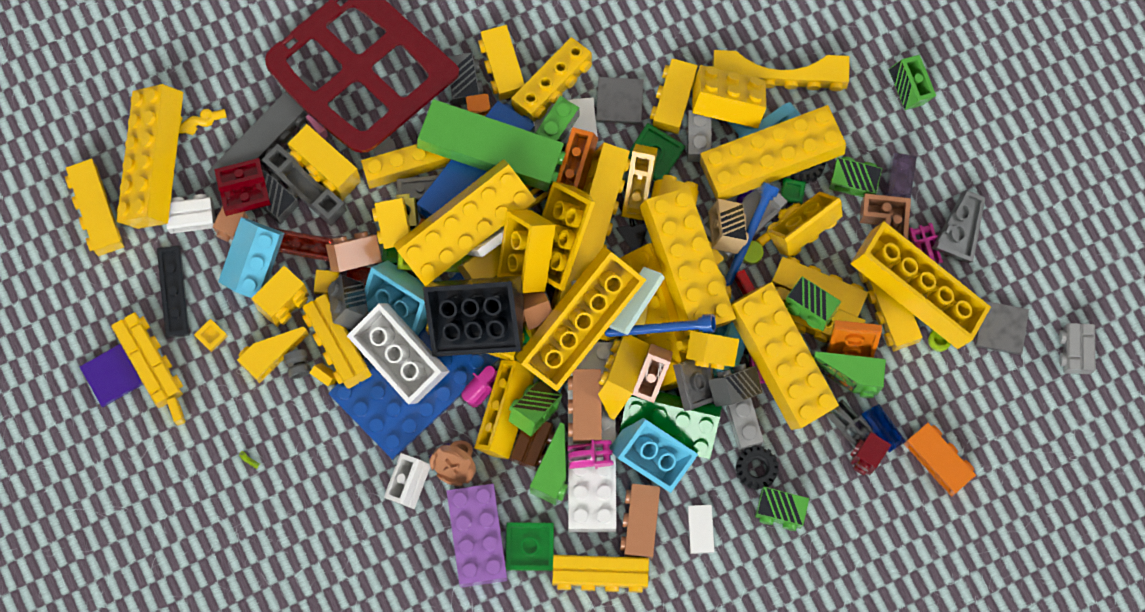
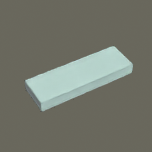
M643 267L639 274L646 281L609 326L611 329L626 335L629 334L665 277L662 273Z

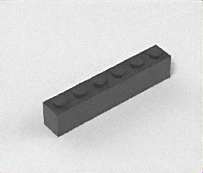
M300 76V79L312 91L318 90L306 77ZM285 91L209 169L208 174L210 178L217 183L214 171L217 168L259 158L262 164V159L277 144L286 143L291 138L292 132L297 127L305 124L307 121L306 116L309 114Z

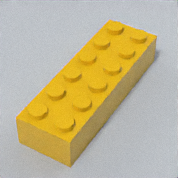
M164 84L132 92L116 222L136 229L168 224L184 92Z
M826 105L700 153V164L716 201L717 199L726 200L758 188L763 182L771 183L845 154L846 142L829 106Z
M503 159L396 242L394 247L426 286L505 225L506 211L524 210L535 202L536 199L511 166Z
M686 187L646 199L639 207L679 320H698L704 314H714L716 328L730 324L736 317L690 188ZM699 329L683 331L686 338L690 337L691 331L700 332Z
M885 221L869 232L850 263L956 349L963 347L974 339L991 308L990 305Z
M648 243L620 257L623 262L638 274L643 267L663 274L652 243ZM665 278L648 303L645 324L680 321ZM683 331L638 334V339L673 352L670 365L659 391L677 388L678 384L673 365L688 359H686V353L676 349V342L683 341L684 339L689 340L690 337L686 338Z
M603 247L515 358L546 384L558 391L644 284L646 279L606 247Z
M772 282L756 288L731 303L736 317L732 322L791 430L801 429L839 406Z

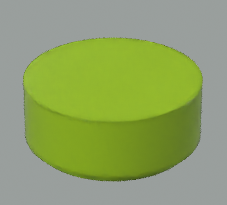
M751 241L743 261L749 265L759 263L764 254L763 247L758 242Z
M934 330L928 337V344L934 351L943 352L951 345Z

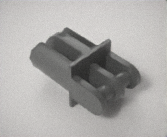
M842 399L839 401L840 407L838 406L833 409V413L828 412L825 415L842 432L841 435L853 446H856L860 439L863 440L865 438L864 435L867 432H872V429L862 419V416L859 417ZM857 422L862 426L860 430L855 426ZM849 429L855 433L853 437L847 432Z

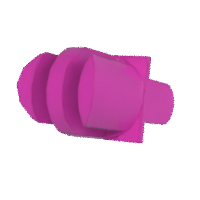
M930 222L928 226L924 227L919 225L916 229L909 228L908 231L912 244L933 261H936L937 264L943 263L940 252L932 249L938 237L935 234L932 223ZM928 232H929V233H930V237H927V238H926L925 233H928ZM916 235H920L921 239L916 240Z
M487 366L478 376L473 373L475 377L462 391V398L469 406L473 408L478 407L491 393L497 371L492 366Z
M591 440L592 443L568 445L567 448L570 452L568 460L572 461L569 463V469L586 467L598 469V467L612 466L614 464L611 460L613 451L610 450L612 441ZM603 447V450L596 451V448ZM597 457H603L604 460L597 461Z

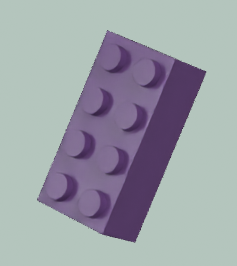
M494 484L446 490L460 588L507 581Z

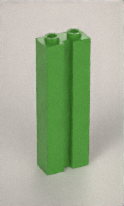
M435 99L432 100L417 141V148L487 172L504 159L525 185L548 192L550 184L552 185L553 181L556 182L559 172H556L555 169L557 165L562 166L566 152L562 151L564 145L562 142Z

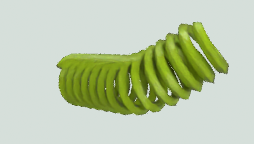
M241 451L239 453L240 458L250 466L257 469L261 465L248 457L245 452Z

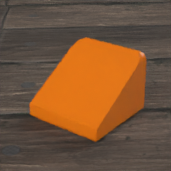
M488 94L466 97L468 111L486 116L491 110Z

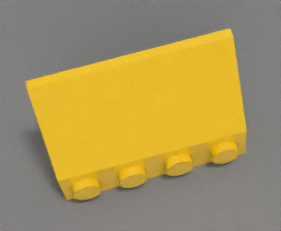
M553 181L542 213V217L556 225L547 283L564 291L595 201L588 193L575 186Z

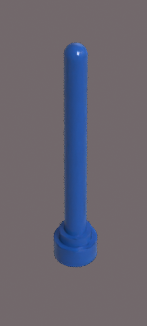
M765 182L762 183L760 188V196L762 197L746 230L749 236L748 242L735 255L725 277L726 286L733 284L769 201L777 197L779 188Z
M704 314L698 320L634 325L628 335L697 329L704 333H715L716 320L714 314ZM611 328L604 332L607 337L627 336Z

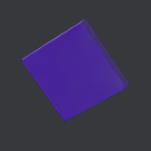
M121 344L80 366L101 407L107 406L144 385Z

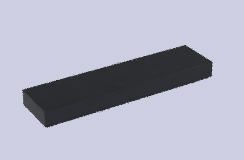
M177 245L157 248L165 336L167 339L190 336L181 247Z

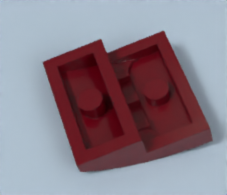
M259 158L214 169L226 216L271 205Z

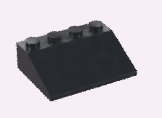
M521 275L436 281L423 287L433 357L522 351L524 295Z

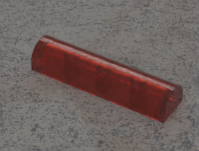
M273 228L285 233L278 251L279 253L329 262L326 244L333 243L332 238Z

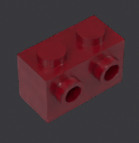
M872 432L864 441L860 439L850 454L853 457L850 462L854 465L853 469L862 475L868 474L870 476L880 464L891 444Z

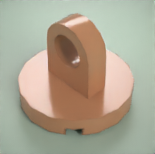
M462 440L455 441L451 445L439 446L434 450L430 458L432 471L435 469L437 472L436 476L450 485L462 486L463 483H470L476 472V466L472 459V446L470 443Z

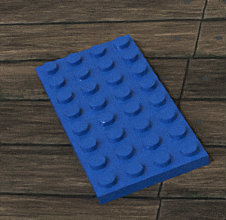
M457 272L448 281L464 280V277L461 273ZM426 324L418 337L432 351L430 335L426 331ZM489 354L436 356L450 372L417 404H408L367 358L364 361L372 374L371 377L359 382V384L350 389H347L344 383L340 385L338 383L328 394L394 460L461 396L464 388L475 377L473 373L478 376L487 366H493L500 358Z

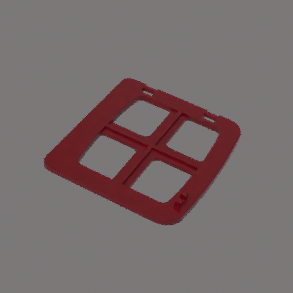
M329 0L293 29L287 37L271 47L265 57L266 67L283 89L335 138L352 151L360 153L369 152L459 77V67L386 0H348L342 6L337 3L339 0ZM349 8H356L386 31L380 39L361 54L353 53L327 29L329 24ZM294 38L297 43L288 49L285 45ZM311 39H314L342 66V70L317 91H312L287 63V59ZM398 45H401L428 75L427 80L406 97L399 96L372 70L378 61ZM354 82L361 83L389 109L382 118L366 131H359L328 106L330 101Z

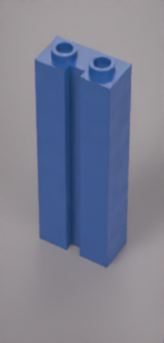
M497 101L485 116L535 133L534 122L529 117L516 113L515 109L507 103L503 104ZM451 160L417 202L418 213L429 218L487 171Z

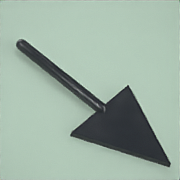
M624 184V191H625V192H626L627 184ZM629 218V226L615 228L631 250L634 251L642 247L647 227L645 223L634 224V219Z

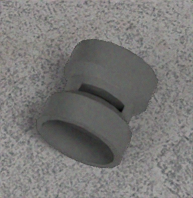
M305 349L291 351L284 355L285 363L289 366V379H298L310 375L311 367L307 364L306 359L308 356Z

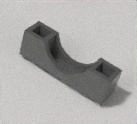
M279 144L262 159L265 168L269 172H273L286 187H290L298 195V198L330 226L347 211L345 203L328 188L315 181Z

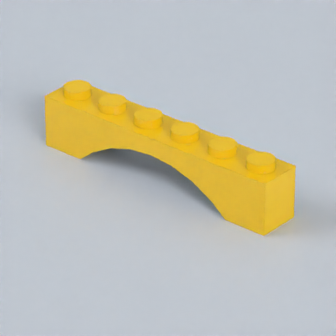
M714 50L712 66L720 70L733 71L741 75L766 80V88L784 86L786 89L807 87L808 90L829 88L831 91H842L847 88L849 83L850 56L826 55L819 61L806 67L793 70H777L757 65L737 51Z

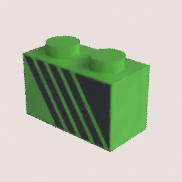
M920 55L901 59L888 69L905 110L923 106L936 97Z
M560 96L535 134L562 142L580 116L579 107Z
M837 157L829 189L862 198L865 194L876 195L882 168L877 167L876 164L871 162H864L863 164L855 162L850 157Z
M802 276L788 294L784 305L792 315L801 317L812 328L824 331L838 311L841 301Z
M539 379L534 385H529L520 400L515 399L509 408L511 411L509 422L529 436H532L559 408L562 394Z
M763 487L755 517L760 518L759 522L773 525L775 522L783 524L782 528L796 531L797 528L801 529L804 524L809 498Z

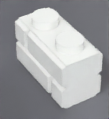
M205 194L194 195L193 199L184 200L182 197L171 198L168 224H166L169 233L213 228L215 213L211 197H207Z
M400 453L397 461L398 464L395 466L384 498L415 509L431 466L424 461Z

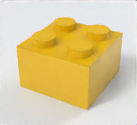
M283 266L251 299L257 310L273 325L278 327L280 324L284 325L292 317L291 313L296 308L300 309L308 301L309 293L305 284L287 267Z

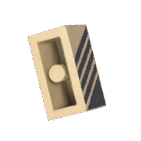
M717 199L708 212L712 249L738 254L742 247L747 244L749 237L746 232V214H744L743 204Z

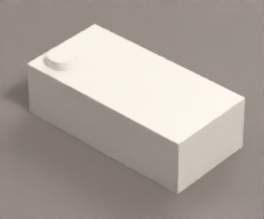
M379 303L347 335L408 404H417L450 372L436 356H432V351L388 303Z

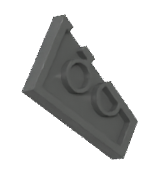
M969 190L962 191L932 249L966 263L973 262L985 197Z

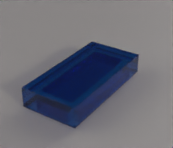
M880 404L862 414L874 433L891 444L888 449L889 453L906 442Z

